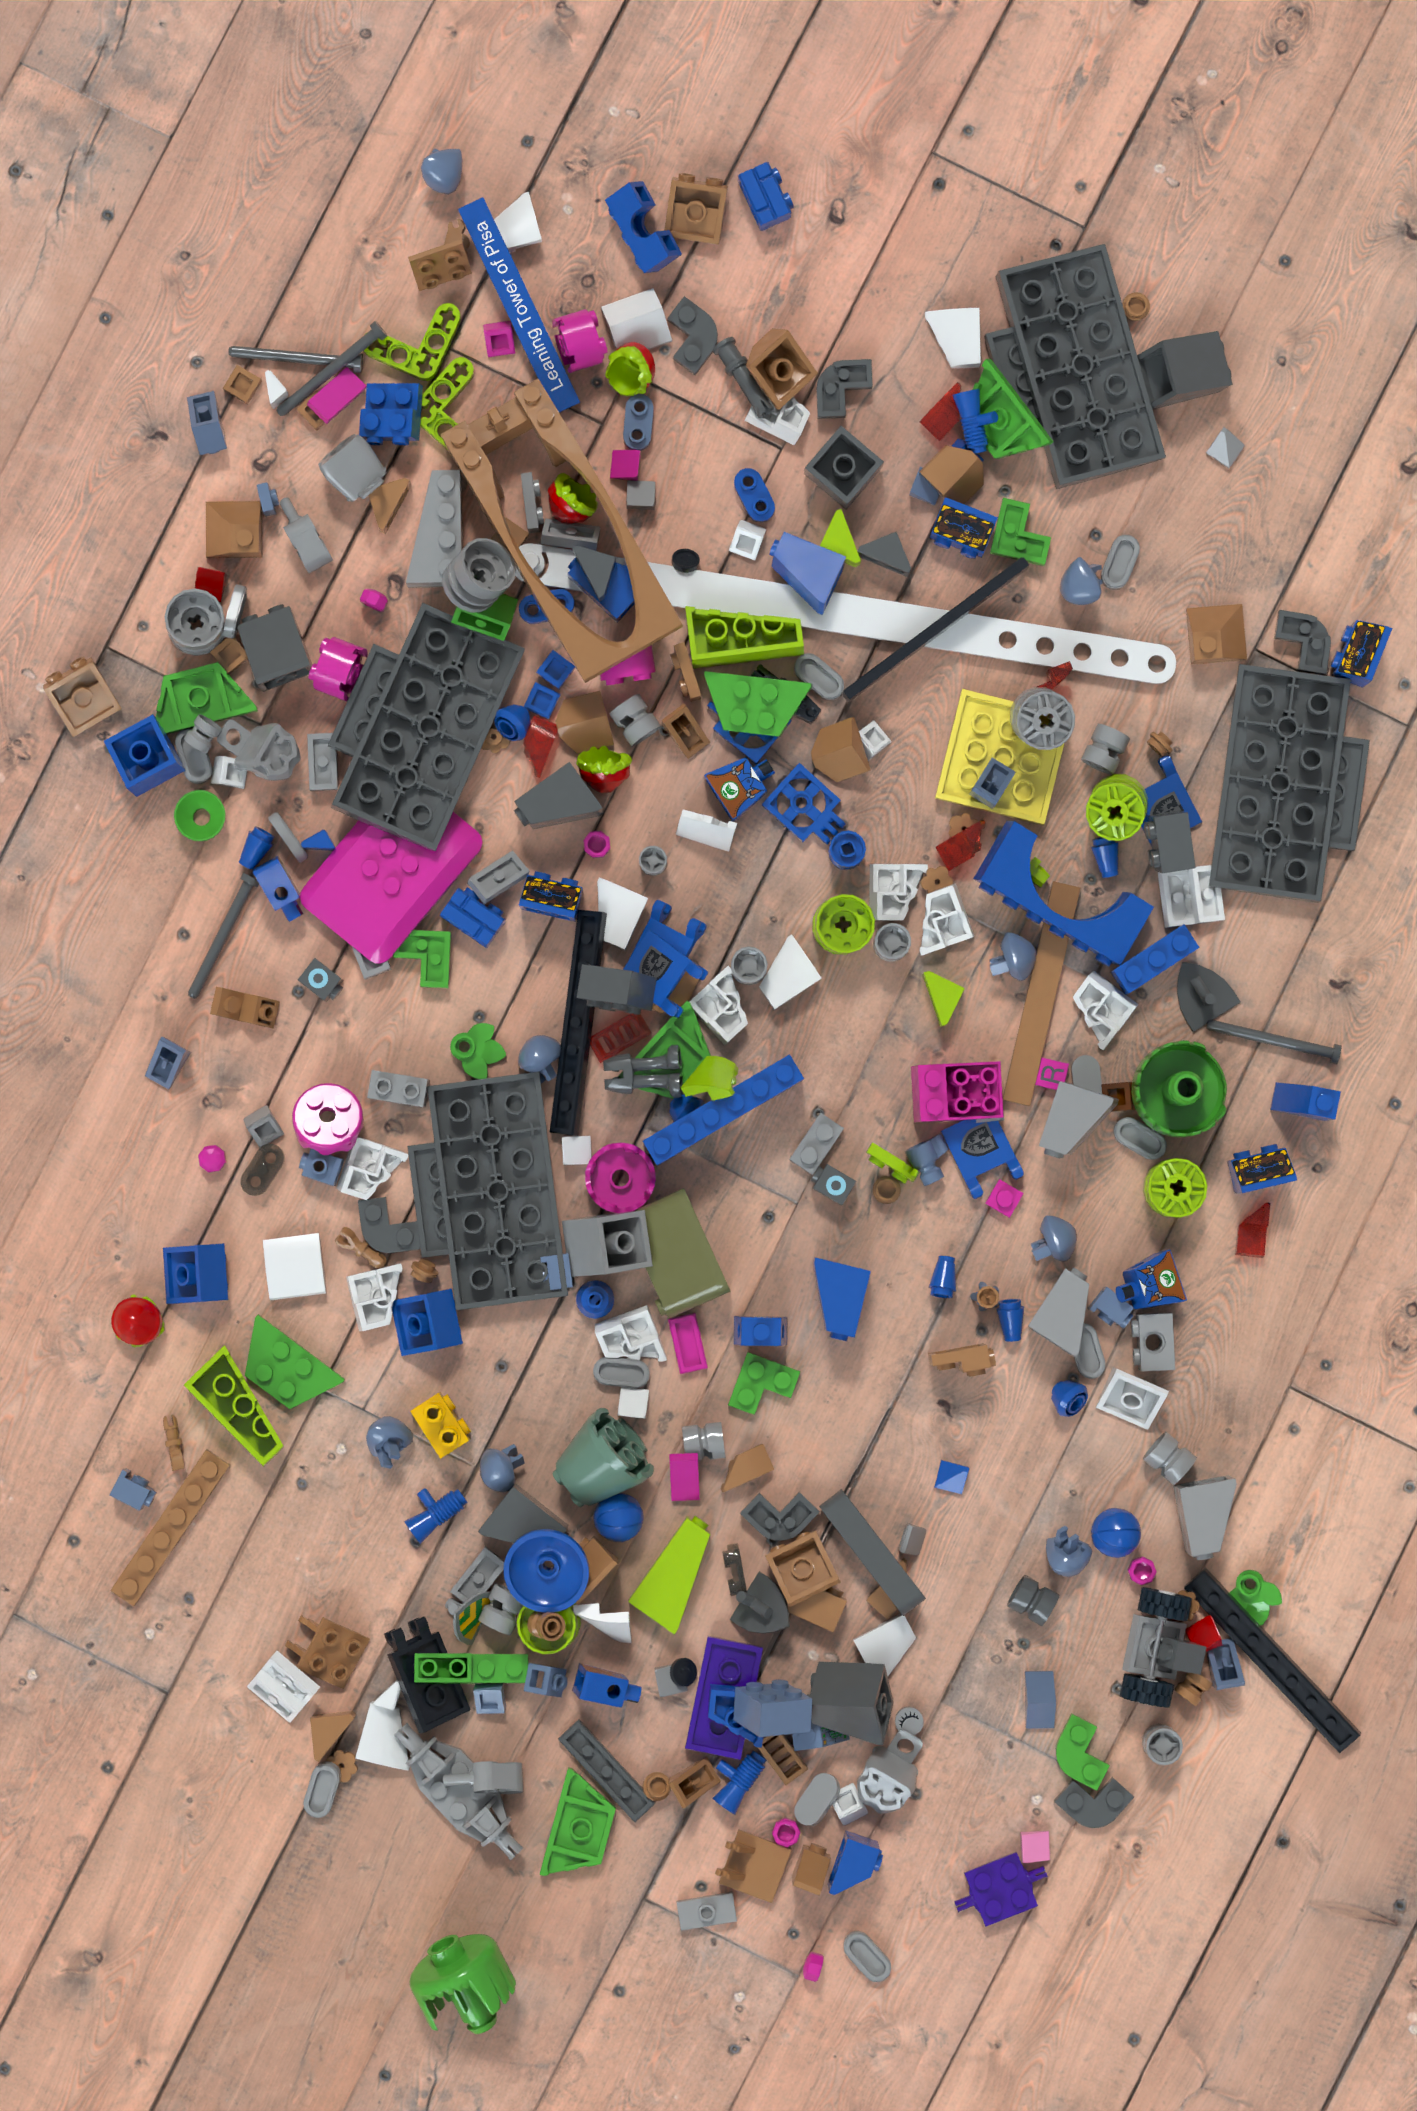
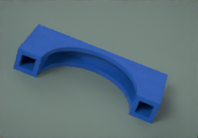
M1006 821L973 878L980 883L978 888L991 896L994 893L1002 896V903L1014 910H1017L1018 907L1027 912L1025 917L1037 924L1043 921L1050 926L1049 931L1060 938H1064L1066 935L1074 940L1072 945L1083 952H1087L1089 949L1097 954L1095 959L1108 967H1110L1111 963L1121 965L1154 906L1130 892H1122L1114 904L1096 916L1075 920L1057 914L1039 897L1031 878L1030 858L1038 835L1015 821Z
M789 1054L733 1087L735 1091L733 1096L709 1101L643 1140V1143L656 1165L659 1166L740 1116L802 1082L804 1077Z

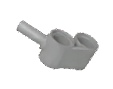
M283 498L280 501V506L289 520L288 525L283 528L292 545L297 549V553L308 573L333 561L324 542L319 538L320 535L308 514L303 517L299 516L290 499Z
M475 1762L470 1773L443 1775L444 1786L471 1784L474 1793H523L522 1763Z

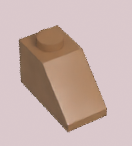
M831 1587L792 1607H789L788 1603L787 1606L789 1613L834 1632L847 1599L842 1597L843 1591Z
M811 1843L810 1847L803 1844L792 1874L793 1886L820 1896L831 1860L830 1854L826 1853L827 1849L814 1843Z

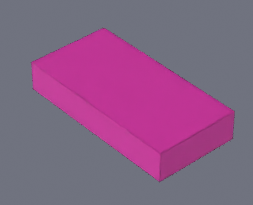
M346 367L308 401L307 406L328 424L363 393L367 386Z
M696 1313L668 1319L680 1374L708 1368Z
M698 1453L669 1454L671 1501L700 1500Z

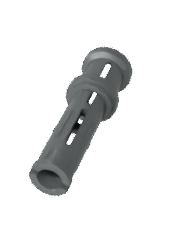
M728 337L720 341L713 348V353L719 355L726 367L725 372L735 378L757 413L758 418H763V413L767 416L774 410V407L770 404L755 378L746 367L748 359L742 356L735 346L736 340L734 337Z

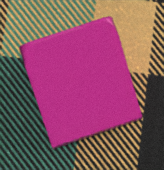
M511 321L483 325L488 357L515 354Z
M613 450L610 479L638 481L640 450Z

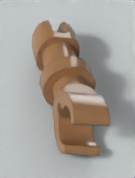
M344 1227L341 1230V1235H338L335 1239L338 1246L354 1250L356 1256H363L370 1261V1265L377 1269L384 1267L387 1262L384 1254L369 1248L367 1242H360L350 1228Z
M171 1415L173 1425L169 1426L167 1417L164 1416L163 1426L167 1435L165 1446L169 1447L172 1471L184 1469V1461L180 1449L182 1438H178L177 1419L174 1415Z

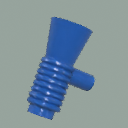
M980 389L952 395L962 418L960 421L963 426L962 430H964L963 434H965L966 449H970L974 454L986 452L988 439L986 438L984 425L997 422V413L992 411L980 415Z
M424 1488L417 1496L427 1510L404 1522L421 1544L438 1525L441 1526L442 1523L444 1524L445 1521L451 1519V1516L453 1517L463 1510L464 1505L468 1502L459 1489L454 1492L449 1491V1493L436 1502L428 1490Z
M753 1750L751 1754H747L744 1757L742 1764L736 1770L722 1759L716 1769L728 1777L730 1781L712 1799L736 1815L746 1791H749V1788L752 1787L751 1785L758 1779V1775L761 1774L760 1772L765 1769L764 1764L767 1760Z

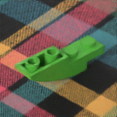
M415 1653L414 1683H525L528 1670V1654Z

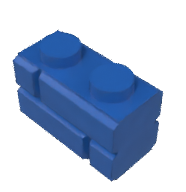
M765 162L738 175V183L760 231H764L791 218L790 209H793L794 205L788 192L783 194L779 184L782 183V179L776 167L771 169L769 162Z
M467 887L465 891L458 888L439 916L485 948H488L506 922L501 917L504 912L491 903L488 907L478 901L480 898L470 888Z

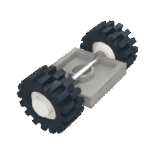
M1142 1588L1137 1610L1156 1615V1617L1133 1614L1122 1670L1144 1675L1124 1674L1120 1692L1121 1698L1151 1706L1170 1708L1174 1684L1155 1678L1162 1677L1175 1680L1177 1670L1158 1665V1651L1162 1645L1163 1636L1180 1640L1184 1639L1187 1624L1167 1619L1188 1621L1192 1598L1165 1590Z

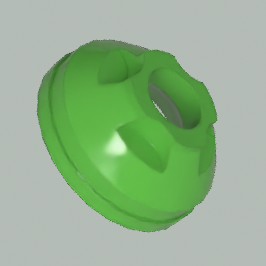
M195 790L185 794L178 801L174 811V820L178 830L182 835L194 841H207L214 838L222 830L226 819L225 808L221 800L216 795L205 790ZM200 809H205L210 814L209 822L203 826L197 825L194 821V814Z

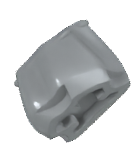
M353 434L343 440L318 464L324 477L346 497L348 502H353L359 497L361 499L366 498L384 482L382 477L387 473L386 467L382 466L369 443L358 434Z
M231 719L226 721L221 733L217 737V742L237 756L234 761L236 769L251 771L257 777L266 780L288 779L292 775L294 766L301 758L294 736L277 723L257 726L249 732ZM230 729H236L240 733V741L236 745L229 744L226 739V734Z
M901 1729L887 1748L883 1746L874 1747L863 1772L857 1780L860 1801L874 1808L880 1814L902 1808L906 1800L915 1791L918 1770L912 1762L922 1748L923 1741L908 1731ZM901 1739H909L912 1741L914 1749L909 1753H904L899 1750L898 1742Z

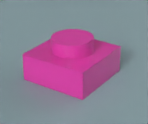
M999 1179L985 1204L1010 1218L1024 1193Z

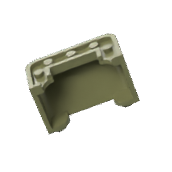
M684 1188L635 1210H645L653 1265L645 1268L659 1296L655 1303L661 1316L667 1314L670 1319L731 1292Z

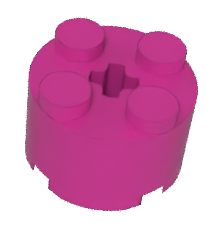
M586 309L552 320L553 328L558 327L559 334L554 335L556 345L564 366L570 364L567 370L569 373L603 362L604 354L608 353L604 338H599L596 327L599 324L594 310L588 312Z
M325 637L319 648L321 655L318 663L312 665L308 678L313 680L315 690L348 701L349 697L347 695L352 692L364 666L361 664L362 656L368 657L367 649L336 637L331 639Z
M652 645L600 674V680H605L606 686L624 683V677L633 676L634 681L652 679L651 673L656 672Z

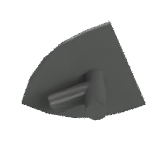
M1182 962L1177 981V996L1180 1009L1193 1032L1207 1024L1209 1020L1217 1018L1241 1002L1225 979L1214 971L1197 964Z
M759 1571L747 1592L739 1591L737 1593L736 1599L740 1603L730 1620L750 1632L761 1634L773 1633L790 1627L789 1610L779 1586Z

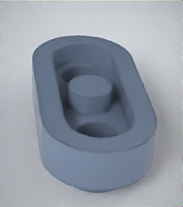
M644 394L631 396L626 403L623 439L625 445L631 450L642 451L651 442L654 407L651 399ZM636 404H643L645 409L642 412H637L634 409ZM640 431L643 436L641 439L635 440L632 437V433Z

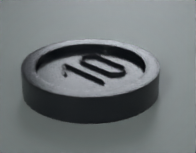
M679 549L673 553L671 562L676 570L689 573L699 567L700 557L693 550Z
M679 1658L672 1663L670 1677L676 1685L689 1686L695 1681L697 1668L692 1660Z

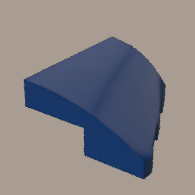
M710 1684L708 1717L718 1724L725 1725L736 1735H741L751 1741L754 1746L762 1748L763 1737H758L734 1721L735 1687L740 1686Z

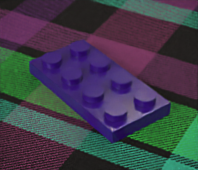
M712 1636L707 1637L685 1749L741 1760L745 1738L741 1735H736L725 1725L718 1724L708 1717L710 1684L742 1687L746 1686L748 1682H756L763 1647Z

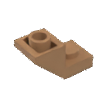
M216 987L210 1014L274 1029L280 1001Z

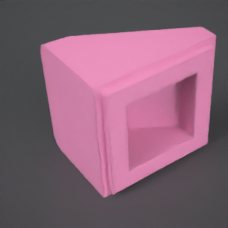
M1049 1831L1020 1832L1022 1863L1050 1860Z

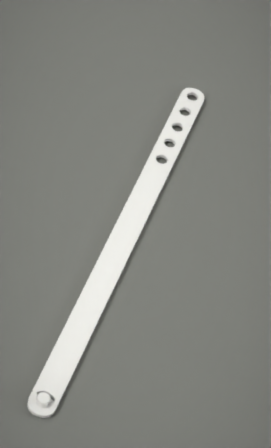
M533 543L524 544L519 547L524 558L537 576L543 572L545 567L542 553H546L549 566L546 573L539 578L545 586L583 592L568 578L567 574L570 571L568 565L575 558L573 550ZM616 557V563L627 566L625 558ZM648 562L671 605L679 608L690 606L695 607V609H716L729 613L743 612L756 616L769 615L796 618L801 620V627L903 644L909 642L949 612V610L833 592L824 614L821 615L788 584L701 570L685 573L676 570L670 565ZM516 568L515 576L520 581L525 582ZM967 614L924 646L1151 684H1162L1168 681L1173 676L1176 668L1174 653L1164 645L974 614ZM1003 632H1011L1015 635L1016 644L1012 648L1006 649L1000 645L999 636ZM1041 638L1050 639L1053 643V651L1047 655L1039 653L1036 648L1037 641ZM1078 644H1086L1091 650L1090 657L1085 661L1078 660L1074 656L1073 650ZM1113 651H1125L1128 656L1127 664L1122 667L1115 666L1111 661ZM1153 656L1162 657L1165 661L1164 670L1159 673L1151 671L1148 666L1149 659Z

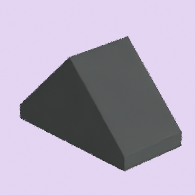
M897 532L859 546L857 552L860 558L905 577L909 576L911 566Z
M578 545L573 547V553L599 602L604 600L615 567L616 557Z

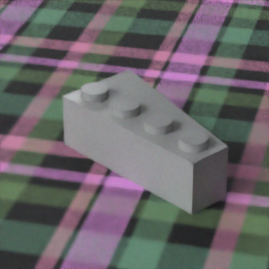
M432 470L406 579L408 588L443 587L442 578L444 570L463 549L462 475L460 470Z

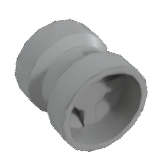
M198 714L194 720L195 726L192 730L187 731L184 740L195 749L208 753L212 747L211 741L214 737L219 736L222 728L206 716Z
M648 846L640 853V867L644 873L650 876H657L665 870L667 856L660 847Z

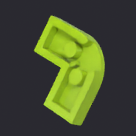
M873 1142L866 1151L870 1155L868 1161L882 1169L887 1165L888 1168L893 1170L891 1176L906 1184L907 1180L914 1182L920 1173Z

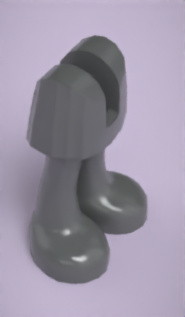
M679 1045L669 1046L667 1053L658 1057L632 1058L631 1054L628 1053L603 1061L604 1071L619 1072V1070H623V1078L604 1079L605 1090L632 1094L633 1090L637 1088L659 1087L669 1090L674 1098H680L683 1095L681 1089L683 1085L682 1072L665 1075H635V1072L644 1070L682 1069V1056Z

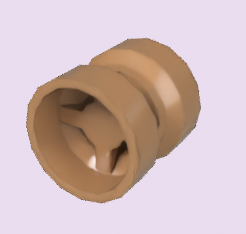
M534 1611L530 1615L527 1624L531 1635L547 1641H556L561 1638L566 1626L561 1615L554 1612L544 1613Z
M1186 1672L1185 1680L1178 1683L1174 1691L1197 1707L1202 1700L1201 1695L1204 1691H1209L1213 1683L1202 1675ZM1191 1683L1195 1684L1198 1688L1193 1687Z

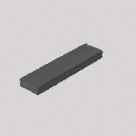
M580 1719L558 1738L634 1822L656 1803L645 1796L642 1786Z

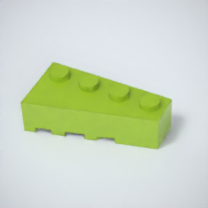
M685 606L693 669L804 655L800 619L769 615L756 616L743 612L729 613L716 609L703 610Z
M224 1345L184 1386L264 1467L284 1446Z

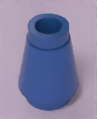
M255 826L253 831L248 832L241 858L238 862L244 867L253 870L274 845L272 841L275 837L264 829Z
M1102 837L1092 839L1093 846L1091 849L1102 878L1119 875L1118 842Z
M938 1256V1261L929 1284L931 1289L930 1295L939 1298H953V1292H956L955 1258Z
M1005 1299L999 1301V1307L996 1310L1004 1340L1007 1342L1021 1340L1024 1306H1021V1300Z

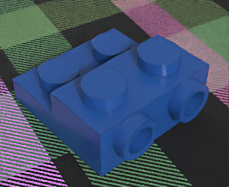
M367 383L365 409H361L359 435L369 445H383V441H392V444L406 446L409 445V441H419L423 385L419 383Z

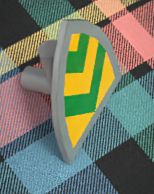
M491 1592L477 1593L463 1604L452 1598L447 1600L445 1608L448 1609L451 1615H454L453 1628L459 1641L467 1645L473 1644L482 1625L478 1618L484 1605L491 1603L488 1598Z

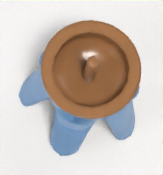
M980 1282L979 1291L972 1293L970 1296L972 1300L977 1301L980 1311H985L987 1308L999 1305V1288L997 1286H988L985 1282Z

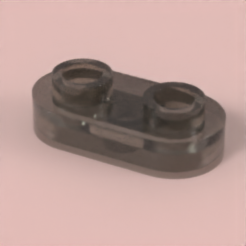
M265 1144L261 1146L242 1174L241 1187L247 1194L258 1196L265 1193L285 1162V1154L278 1145ZM272 1152L276 1155L274 1163L267 1162L266 1156L268 1153ZM254 1176H258L261 1180V1184L258 1187H253L251 1184V1179Z
M738 1543L727 1545L728 1550L722 1551L725 1568L731 1567L733 1578L728 1579L730 1595L734 1596L739 1591L747 1593Z

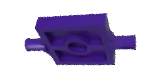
M1017 1852L964 1872L969 1884L970 1895L954 1901L955 1905L958 1906L956 1907L958 1913L974 1906L981 1914L986 1927L1037 1907L1038 1904L1033 1894L1032 1883L1048 1877L1046 1872L1041 1873L1046 1871L1044 1866L1028 1872L1022 1866Z

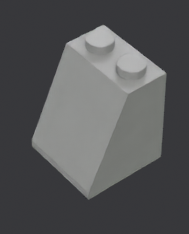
M1060 1081L1039 1143L1040 1147L1045 1148L1044 1154L1056 1158L1072 1155L1117 1106L1119 1099Z
M645 1210L562 1221L566 1254L569 1253L572 1277L606 1275L653 1266Z
M1073 1267L1071 1271L1065 1268L1028 1327L1076 1358L1080 1351L1089 1283L1085 1281L1087 1276Z
M1229 1475L1173 1485L1185 1552L1193 1556V1558H1197V1560L1213 1558V1553L1220 1552L1237 1485L1236 1479Z

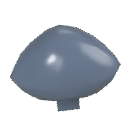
M434 149L430 155L423 159L421 171L427 186L442 194L449 195L456 191L462 174L463 159L461 150L445 149L439 151Z
M1081 557L1074 560L1061 578L1059 589L1062 597L1075 605H1087L1100 599L1102 579H1098L1095 573L1098 570H1102V565H1089Z
M1007 932L1000 944L1004 955L990 959V969L993 976L1009 971L1013 978L1023 981L1030 975L1037 959L1036 949L1023 937Z
M545 1035L533 1036L526 1041L520 1050L518 1066L530 1073L540 1072L541 1084L546 1079L547 1081L552 1080L557 1075L551 1063L560 1057V1043Z
M1045 1216L1040 1227L1044 1238L1031 1243L1032 1253L1036 1261L1052 1255L1054 1259L1066 1262L1071 1258L1075 1250L1077 1241L1076 1229L1069 1222L1061 1218Z
M384 1416L369 1426L366 1441L372 1456L379 1458L381 1467L391 1469L393 1466L391 1458L399 1460L401 1457L400 1451L413 1442L414 1434L399 1419Z
M515 1444L501 1451L490 1448L483 1453L480 1462V1476L488 1488L504 1493L510 1491L516 1483L514 1469L525 1464L522 1454L512 1457L518 1454Z
M1063 1526L1057 1530L1056 1537L1046 1540L1047 1559L1049 1566L1056 1574L1072 1577L1079 1574L1087 1566L1092 1556V1549L1089 1544L1079 1540L1077 1534L1069 1538L1067 1535L1068 1528Z

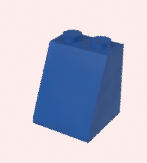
M814 1257L813 1267L825 1330L831 1332V1338L847 1341L848 1336L855 1338L871 1271Z

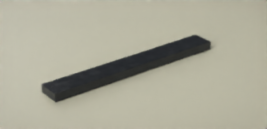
M1024 557L1018 559L844 689L843 697L848 703L1025 572L1029 567L1028 562Z
M578 910L550 1133L579 1135L595 1007L586 1006L587 1000L577 998L582 964L599 967L601 965L607 913Z
M1206 1567L1185 1584L1184 1589L1187 1592L1195 1593V1600L1199 1602V1605L1212 1616L1215 1622L1339 1753L1361 1736V1732Z

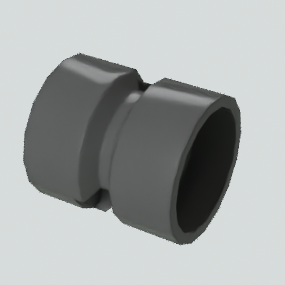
M1024 1575L1012 1592L1007 1607L1019 1614L1027 1612L1028 1618L1031 1621L1043 1626L1052 1613L1059 1599V1594L1046 1587L1039 1589V1582Z

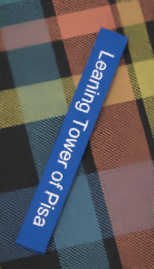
M482 197L459 208L458 211L537 378L559 413L579 404L578 396L484 198Z

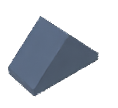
M992 757L969 795L993 809L1016 772Z
M161 1037L145 1076L169 1090L191 1052L173 1041Z
M1232 1638L1223 1639L1222 1646L1206 1652L1211 1682L1213 1683L1212 1686L1216 1690L1245 1686L1234 1641Z
M1025 1671V1728H1054L1056 1695L1053 1671Z

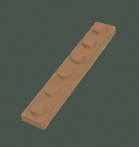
M208 1449L205 1450L110 1590L133 1607L137 1604L230 1467L229 1463Z

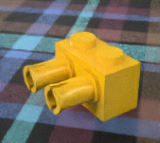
M441 1392L410 1411L440 1459L470 1440L468 1434L472 1432L464 1418L458 1420L453 1410L456 1409V1406L448 1394L443 1396Z

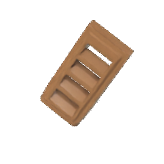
M785 1735L763 1737L762 1748L758 1747V1749L785 1785L808 1770V1767L799 1754L794 1751V1747ZM780 1742L783 1743V1745L776 1749L774 1752H772L771 1754L769 1753V1750H771L773 1747L778 1745ZM789 1751L790 1754L778 1763L776 1762L778 1758ZM795 1760L797 1764L784 1773L782 1769Z

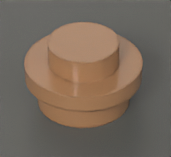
M1138 292L1127 295L1122 303L1126 318L1132 321L1144 319L1150 310L1148 298Z
M1152 732L1150 734L1151 738L1147 743L1158 755L1164 757L1166 753L1170 754L1173 751L1170 747L1172 741L1163 732L1159 734Z
M883 1176L875 1181L873 1195L880 1203L891 1204L900 1196L901 1187L895 1178Z
M420 1259L419 1262L414 1261L411 1265L413 1269L411 1275L424 1283H432L433 1278H437L439 1273L435 1269V1264L428 1260Z
M660 1772L649 1774L644 1779L642 1785L645 1796L652 1801L665 1799L671 1790L668 1784V1777Z

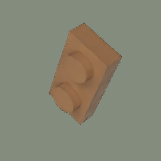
M685 642L674 645L675 653L670 654L674 669H680L683 680L679 681L683 697L689 695L690 702L701 699V693Z

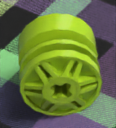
M1112 774L1102 778L1094 786L1086 805V818L1090 828L1098 836L1110 841H1121L1132 837L1140 829L1148 810V797L1144 787L1135 778L1126 774ZM1119 805L1121 807L1120 813L1117 812L1113 815L1111 813L1112 808Z
M846 894L826 900L817 908L812 921V931L817 943L824 950L839 955H846L862 949L870 941L875 928V918L867 903L854 895ZM840 918L843 919V922L849 923V927L845 928L844 933L841 932V929L835 927Z
M1167 1159L1158 1162L1149 1169L1144 1178L1143 1193L1146 1202L1153 1211L1162 1216L1180 1218L1193 1214L1201 1207L1207 1194V1182L1204 1173L1196 1164L1187 1159ZM1180 1181L1179 1186L1183 1188V1192H1177L1176 1195H1173L1174 1190L1170 1188V1184Z
M573 1605L564 1610L554 1612L563 1617L566 1625L565 1632L558 1640L547 1641L534 1637L528 1630V1619L534 1610L523 1606L519 1612L517 1629L523 1644L532 1651L541 1654H552L566 1648L578 1636L581 1627V1618L574 1614Z

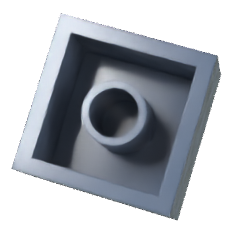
M776 1679L772 1680V1684L748 1682L746 1686L735 1687L734 1721L758 1737L811 1732L812 1698L802 1693L801 1689L791 1686L788 1681Z

